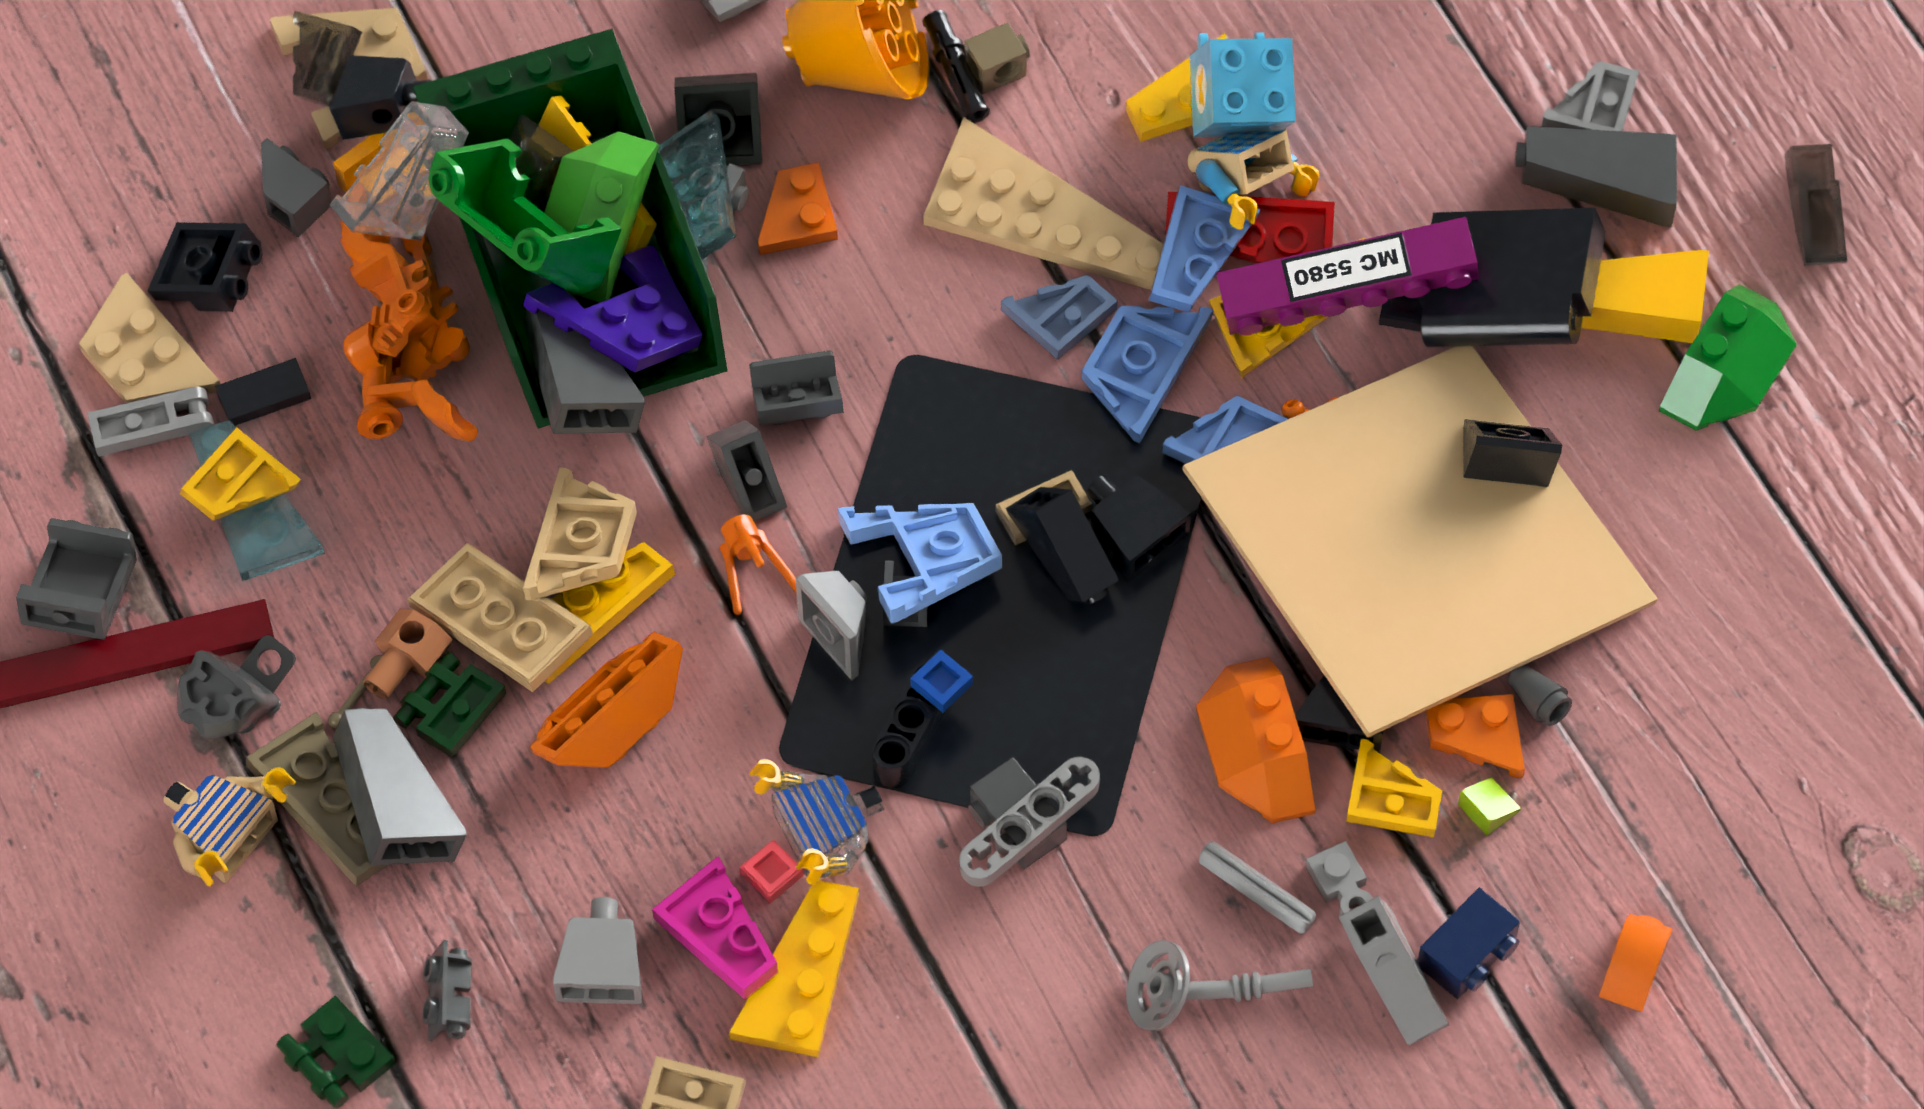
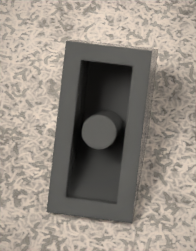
M744 420L706 436L720 475L742 515L751 516L755 522L787 508L759 429Z

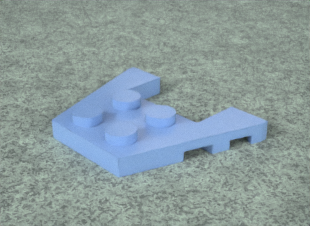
M974 503L918 505V511L895 512L892 506H876V513H855L854 507L838 508L839 523L850 545L894 535L916 576L878 586L879 601L891 623L898 622L1002 568V554Z

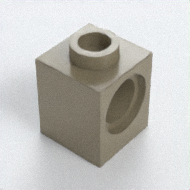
M1008 22L964 40V56L982 94L1026 76L1027 58L1030 57V50L1022 35L1016 36Z

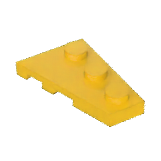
M1224 33V34H1222L1220 37H1218L1217 39H1228V38H1227L1226 34ZM1190 57L1126 100V112L1140 142L1193 126Z

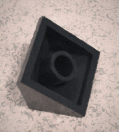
M1464 419L1463 478L1549 486L1562 452V444L1549 428Z

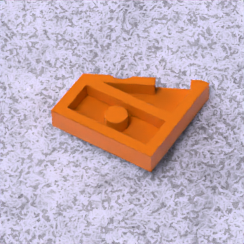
M819 162L778 170L758 239L759 255L838 239V230Z
M1513 694L1452 698L1425 711L1430 748L1447 754H1459L1467 761L1481 766L1484 765V762L1510 770L1509 776L1523 778L1525 768Z

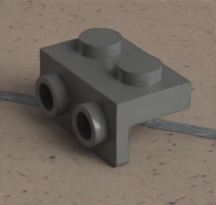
M831 350L756 361L749 364L753 400L759 426L767 424L782 425L793 420L806 418L821 419L832 414L844 413L842 396L836 376L835 358Z

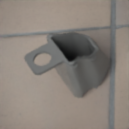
M265 635L259 640L241 667L204 650L194 653L195 656L191 665L181 675L178 683L177 711L179 718L185 723L193 724L199 734L205 739H217L235 733L243 734L249 732L264 715L276 713L280 709L281 702L279 697L274 694V691L295 664V654L270 635ZM267 650H275L281 657L279 669L271 675L263 674L258 666L261 654Z

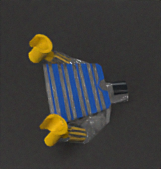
M760 760L749 772L751 776L761 778L754 785V790L759 795L767 793L770 788L774 791L771 794L773 815L799 861L796 868L798 870L803 869L807 876L806 881L810 885H815L820 877L826 878L849 874L865 851V845L869 842L868 825L865 819L884 810V804L877 789L871 786L852 795L841 776L834 775L828 777L826 775L779 770L778 766L770 760Z

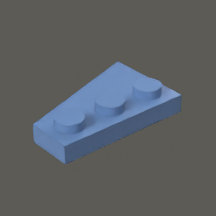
M1180 185L1148 301L1190 312L1252 224L1245 219L1243 229L1234 228L1229 222L1232 210L1230 204H1223L1217 196ZM1257 208L1256 218H1257V216H1258V214H1259V212H1260L1261 209H1258V208Z

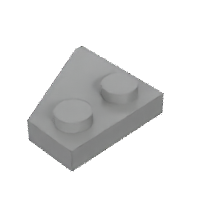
M1599 61L1586 73L1583 81L1575 83L1565 93V98L1553 110L1549 108L1544 112L1541 127L1623 131L1639 71Z

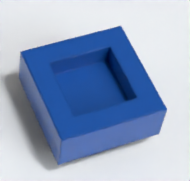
M940 649L910 678V684L914 690L944 713L973 685V675Z

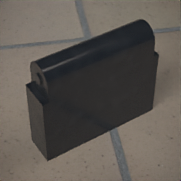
M1596 208L1433 213L1431 224L1467 217L1478 263L1479 279L1472 280L1470 284L1461 288L1451 289L1445 286L1432 289L1426 295L1418 297L1423 308L1421 333L1426 347L1577 344L1583 317L1592 315L1606 233Z

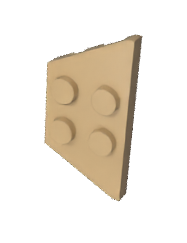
M127 272L120 277L79 342L81 352L125 404L192 387L207 388L208 394L217 392L215 386L220 384L219 379Z
M559 468L523 585L525 600L542 598L619 576L637 514L635 501L619 493H610L606 487L594 481L586 485L574 479L571 470Z

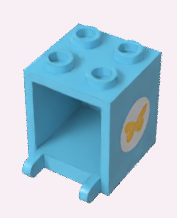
M1261 32L1254 33V39L1209 40L1207 33H1198L1197 50L1190 55L1193 137H1221L1225 134L1236 132L1283 130L1296 122L1292 38L1265 39V34Z

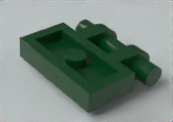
M447 652L439 663L435 662L425 672L426 678L414 692L408 691L400 701L402 707L393 716V720L399 726L407 728L415 717L422 718L423 720L416 727L417 736L453 758L506 695V690L503 684L472 664H469L460 676L453 673L461 662L455 655ZM439 689H446L445 694L435 705L429 702Z
M336 996L300 1024L302 1031L309 1038L306 1042L298 1043L290 1034H285L276 1044V1047L285 1055L284 1062L294 1072L300 1071L312 1084L310 1089L320 1100L327 1099L335 1109L343 1106L348 1100L349 1096L340 1088L346 1082L350 1081L361 1093L396 1064L394 1056ZM324 1053L335 1067L324 1071L314 1059Z

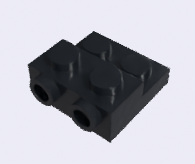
M176 222L148 292L155 300L190 301L198 311L233 312L237 300H243L248 293L247 276L251 266L258 265L262 259L261 242L246 223Z

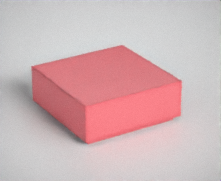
M772 840L740 866V874L771 903L803 877V869L798 870L796 868L797 863Z

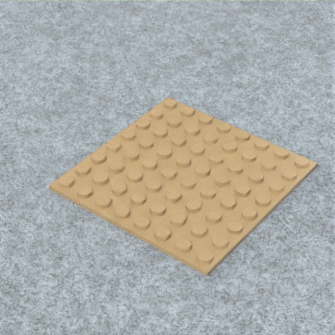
M1456 346L1183 465L1182 470L1367 738L1656 604L1658 600L1558 463L1548 487L1463 478L1464 419L1531 426L1473 346Z

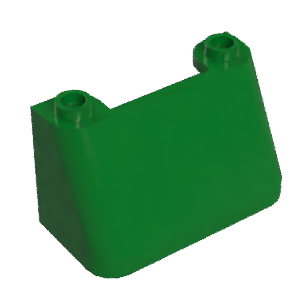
M509 139L435 153L428 181L433 195L441 203L524 269L575 294L593 292L601 286L622 230L619 225L610 218L604 217L596 219L592 226L588 224L577 225L574 227L573 233H569L524 197L530 178L525 174L519 175L515 158L520 157L522 149Z

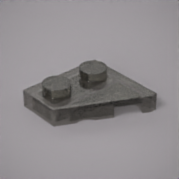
M295 11L293 24L299 26V45L293 46V62L295 63L293 94L303 100L330 107L349 56L354 55L362 31L350 25Z

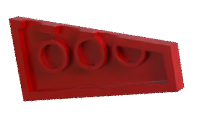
M1168 191L1165 236L1177 192ZM1242 196L1255 200L1257 208L1261 210L1254 224L1250 226L1230 256L1257 264L1332 247L1335 202Z

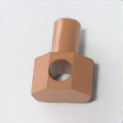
M400 608L375 640L377 647L384 654L363 680L364 686L375 696L387 700L410 670L426 677L425 672L435 662L438 663L452 645L453 638L435 621L416 610ZM412 637L422 638L419 642H416L414 644L405 643L408 639Z

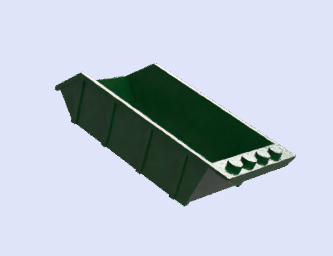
M613 29L413 86L435 153L509 139L522 149L520 157L515 158L519 175L525 174L530 178L524 197L543 212H545L551 192L521 167V163L551 97H564L570 105V108L567 110L575 122H582L591 134L589 137L591 143L618 131L656 142ZM659 148L641 201L657 223L647 246L653 245L656 248L700 328L702 338L699 347L638 372H633L623 366L643 397L728 371L716 296ZM459 217L507 353L536 427L539 429L551 425L523 325L526 308L523 304L528 292L552 282L521 267ZM620 268L610 299L639 288ZM574 295L584 309L599 303Z

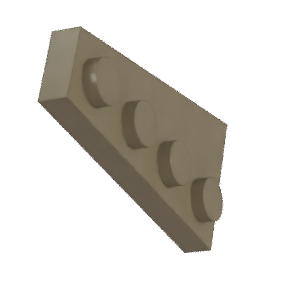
M317 712L246 757V767L255 777L265 776L271 769L281 767L296 781L295 785H287L282 789L287 795V799L280 804L356 887L388 866L370 865L336 747L333 741H330L323 729V722Z

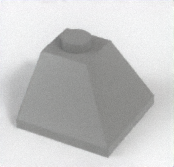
M839 571L801 574L796 578L798 620L844 673L853 680L859 675L866 626L865 603L867 602V597L857 582L854 580L848 582Z

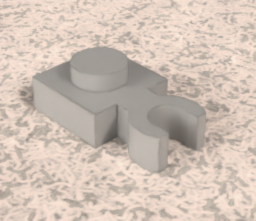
M1346 841L1306 859L1305 867L1325 902L1327 903L1336 898L1339 899L1340 916L1349 912L1351 905H1362L1373 899L1367 891L1359 889L1366 885L1367 877Z

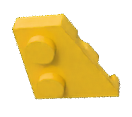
M236 427L181 488L180 495L214 521L295 490L299 486L301 479Z
M1361 739L1346 822L1434 838L1442 790L1428 780L1416 777L1410 768L1397 759L1393 763L1375 751L1374 744L1369 740Z

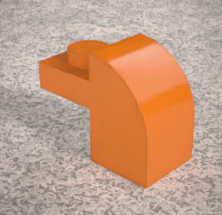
M1629 914L1617 941L1599 997L1642 1012L1668 944L1672 928L1664 926L1658 919L1651 916Z

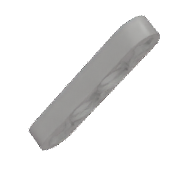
M1084 757L1069 759L963 848L959 857L960 874L963 879L970 885L977 887L987 886L994 882L1089 802L1098 792L1100 785V774L1096 764ZM1075 773L1078 776H1082L1085 773L1088 774L1087 786L1077 783L1068 790V799L1071 800L1068 802L1063 792L1072 784V774ZM1041 798H1051L1058 803L1059 810L1051 817H1042L1035 812L1033 807ZM1008 826H1018L1024 830L1026 838L1022 843L1012 846L1003 842L1000 834ZM992 841L997 851L987 860L988 870L984 871L980 867L971 870V858L975 856L978 860H983L991 853V844L989 842Z

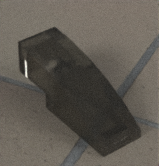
M1832 144L1790 146L1784 154L1793 220L1804 266L1846 263L1847 253L1839 180H1835Z

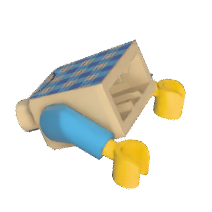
M1287 130L1225 134L1192 150L1188 156L1189 170L1197 175L1200 187L1203 191L1214 192L1223 204L1231 205L1232 210L1229 222L1234 228L1239 230L1243 229L1245 219L1254 224L1257 214L1256 201L1249 197H1239V194L1246 195L1287 173H1291L1294 175L1291 190L1297 195L1306 197L1310 191H1315L1319 180V172L1315 167L1297 164L1298 158L1290 151Z

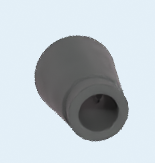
M1526 664L1514 669L1508 678V684L1539 723L1544 722L1548 726L1557 724L1567 715L1572 706V700L1568 697V690L1529 668Z

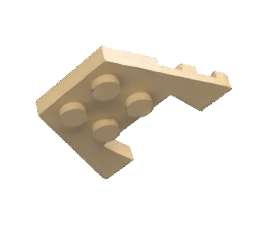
M398 8L270 18L271 28L283 55L324 42L340 78L349 56L356 55L405 58L410 62L416 79L427 80L424 64ZM330 106L311 112L313 123L325 150L336 145L341 134L331 114Z

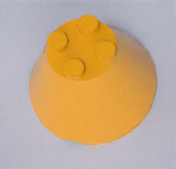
M798 0L792 7L786 8L785 17L788 34L782 37L783 48L789 59H796L802 80L807 87L820 85L909 100L923 95L928 85L930 66L925 31L917 32L911 10L919 7L917 0Z

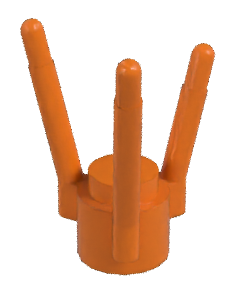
M737 515L722 525L721 533L725 542L720 545L719 549L725 560L730 597L735 615H740L742 612L734 562L735 556L739 560H749L752 558L757 567H763L764 561L760 555L762 549L790 587L796 592V577L771 546L764 531L757 529L751 516Z

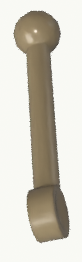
M376 655L371 659V669L369 670V672L376 665V663L379 661L382 655ZM369 672L340 710L330 714L328 723L332 728H337L344 710H351L367 689L363 684V680Z

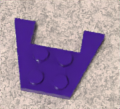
M653 245L623 255L620 269L639 288L584 309L561 286L551 283L528 292L523 304L527 310L534 314H537L540 309L555 318L554 326L566 333L576 330L591 339L590 347L633 372H638L697 348L702 338L700 328Z

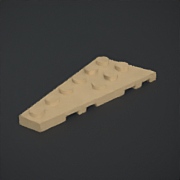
M965 117L961 122L923 216L924 225L1148 290L1152 289L1163 248V243Z

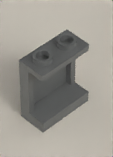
M51 518L47 525L49 542L31 586L21 584L16 596L20 622L22 625L105 640L137 561L133 535L130 532L117 528H103L82 524L74 520L65 521Z

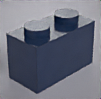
M1479 887L1421 945L1417 961L1422 971L1458 1000L1468 989L1474 992L1485 982L1490 974L1488 968L1497 959L1503 962L1515 951L1520 942L1517 939V934L1521 921Z

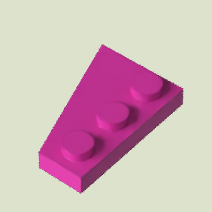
M719 856L652 909L653 919L744 1000L778 973L777 962L755 921L751 920L746 911L737 888L732 885Z

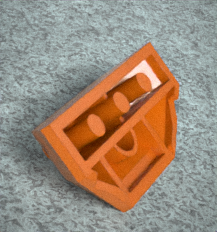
M653 632L644 638V643L631 646L607 661L544 720L537 733L536 740L530 746L533 754L558 766L611 767L616 761L622 759L628 750L642 736L653 730L659 721L672 709L683 652L681 644L671 638Z
M1269 657L1226 666L1196 705L1197 716L1218 786L1246 806L1261 813L1262 817L1271 823L1315 814L1316 810L1307 753L1282 673Z

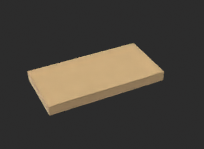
M466 543L407 599L411 609L435 621L451 637L531 692H534L593 635L589 624L549 597L525 600L523 591L525 581L469 543Z

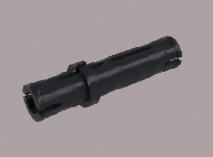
M944 10L930 12L923 18L922 23L933 43V56L936 62L942 64L964 117L973 123L980 122L989 115L990 110L982 97L975 77L963 54L964 44L962 39L955 36L948 20V15Z

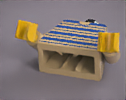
M276 767L261 777L227 776L222 779L215 775H209L195 791L181 782H175L166 792L164 804L177 812L171 821L175 832L173 846L184 871L201 877L207 886H211L214 883L211 878L213 874L224 883H227L278 821L273 801L269 798L274 797L280 803L285 802L287 795L282 789L287 785H295L296 781L283 768Z

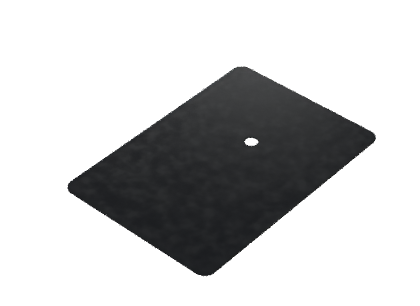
M910 355L903 358L896 366L853 505L855 513H876V506H892L895 512L918 511V505L974 503L1002 554V568L929 605L927 627L884 626L883 607L879 601L878 586L884 585L885 561H894V576H915L894 535L850 545L844 534L833 571H839L848 582L852 580L857 582L867 597V602L865 603L866 626L859 675L851 680L814 637L812 638L779 745V752L785 763L803 770L833 777L837 775L846 780L969 808L971 804L970 786L1012 757H1014L1036 786L1069 759L1084 757L1093 761L1098 767L1100 785L1096 795L1065 821L1067 823V831L1086 836H1099L1107 832L1115 819L1202 498L1182 470L1185 463L1162 453L1163 443L1170 436L1177 438L1192 429L1193 422L1201 417L1160 408L1141 442L1138 443L1131 438L1094 393L923 355ZM1071 470L1085 493L1090 484L1102 475H1105L1117 488L1133 476H1140L1191 512L1190 534L1130 581L1123 576L1101 545L1119 581L1107 588L1109 593L1104 598L1092 604H1086L1085 602L1071 601L1066 598L1027 540L1017 545L1013 543L995 511L997 503ZM1088 496L1093 509L1097 504ZM1090 511V512L1086 513L1085 516H1086V518H1087V520H1088V522H1089V524H1090V526H1091V511ZM941 649L973 675V685L946 710L908 782L896 788L884 787L877 782L873 774L872 748L912 671L919 664L928 662ZM907 721L902 725L911 729L921 724L916 721ZM894 756L883 760L886 764L891 765L902 761ZM1075 773L1072 774V784L1063 792L1068 802L1071 801L1068 799V790L1077 783L1087 786L1088 774L1085 773L1082 776H1078ZM1047 798L1058 812V803L1051 798Z

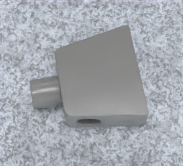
M608 897L595 898L591 901L590 918L574 917L569 920L553 978L556 1002L642 1004L643 996L634 922L630 919H617L618 902L615 899Z

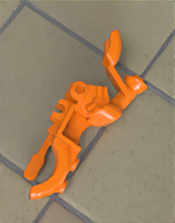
M361 183L348 203L343 221L339 222L342 232L340 241L344 250L352 259L353 265L350 267V272L361 288H366L382 305L381 308L373 306L371 320L351 331L343 340V350L347 359L363 376V409L358 416L357 430L361 436L368 439L388 437L395 433L402 425L403 415L398 408L418 406L423 414L448 436L472 442L478 435L477 427L464 419L455 404L448 402L444 396L435 392L431 382L428 380L430 377L434 378L437 375L435 372L437 369L446 368L451 361L458 362L463 360L470 350V344L462 328L449 327L447 322L448 318L457 313L459 306L455 302L450 303L446 307L441 305L446 297L453 294V290L449 286L441 288L438 286L436 273L430 259L433 249L421 218L417 214L410 213L402 218L398 224L406 252L415 260L414 263L410 264L396 251L393 245L389 244L391 234L397 223V217ZM404 377L411 380H415L410 382L396 383Z

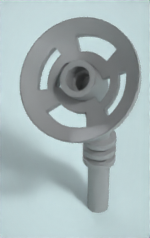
M1160 940L1148 945L1134 962L1128 978L1126 999L1128 1011L1134 1023L1142 1029L1158 1031L1173 1022L1181 1011L1185 1000L1234 998L1236 1002H1241L1242 997H1245L1248 1001L1252 999V995H1255L1256 999H1261L1262 994L1313 987L1311 969L1262 976L1258 972H1253L1252 977L1244 973L1241 979H1239L1238 975H1233L1232 980L1189 982V964L1183 950L1173 942ZM1168 954V960L1160 961L1153 969L1150 968L1159 957ZM1180 965H1181V968H1182L1183 979H1182L1181 973H1180V971H1179ZM1168 969V974L1162 973L1163 971ZM1144 984H1147V993L1152 1004L1147 1011L1144 1008L1142 997ZM1168 1014L1164 1018L1158 1020L1160 1015Z

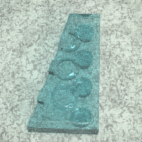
M712 109L659 145V151L702 260L714 251L721 249L726 243L736 237L720 119Z
M230 420L189 433L200 467L236 428ZM285 494L220 518L242 581L325 554L323 545Z

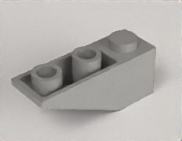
M1377 896L1339 916L1357 956L1406 1043L1411 1046L1447 1027L1449 1023L1391 907Z

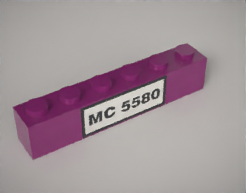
M1467 217L1216 273L1230 335L1236 333L1252 335L1260 332L1263 327L1276 324L1292 326L1301 323L1307 317L1320 314L1326 317L1336 316L1345 312L1347 308L1360 305L1377 307L1386 303L1388 299L1401 296L1417 298L1426 295L1432 289L1445 286L1451 289L1461 288L1470 284L1472 280L1479 279L1478 263Z

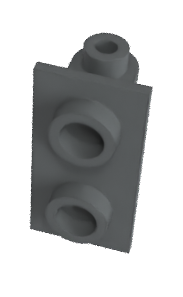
M443 940L434 953L427 956L424 964L423 977L425 982H429V996L426 998L423 1006L422 1019L424 1024H428V1041H433L441 1030L448 1031V1037L464 1038L466 1031L471 1027V997L457 996L454 993L455 991H470L472 959L467 956V950L462 948L451 949L448 953V940Z

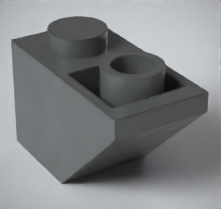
M266 138L261 143L263 196L267 213L271 218L299 237L332 206L329 191L330 183L321 171L316 168L309 169L299 162L297 156L288 147H279Z

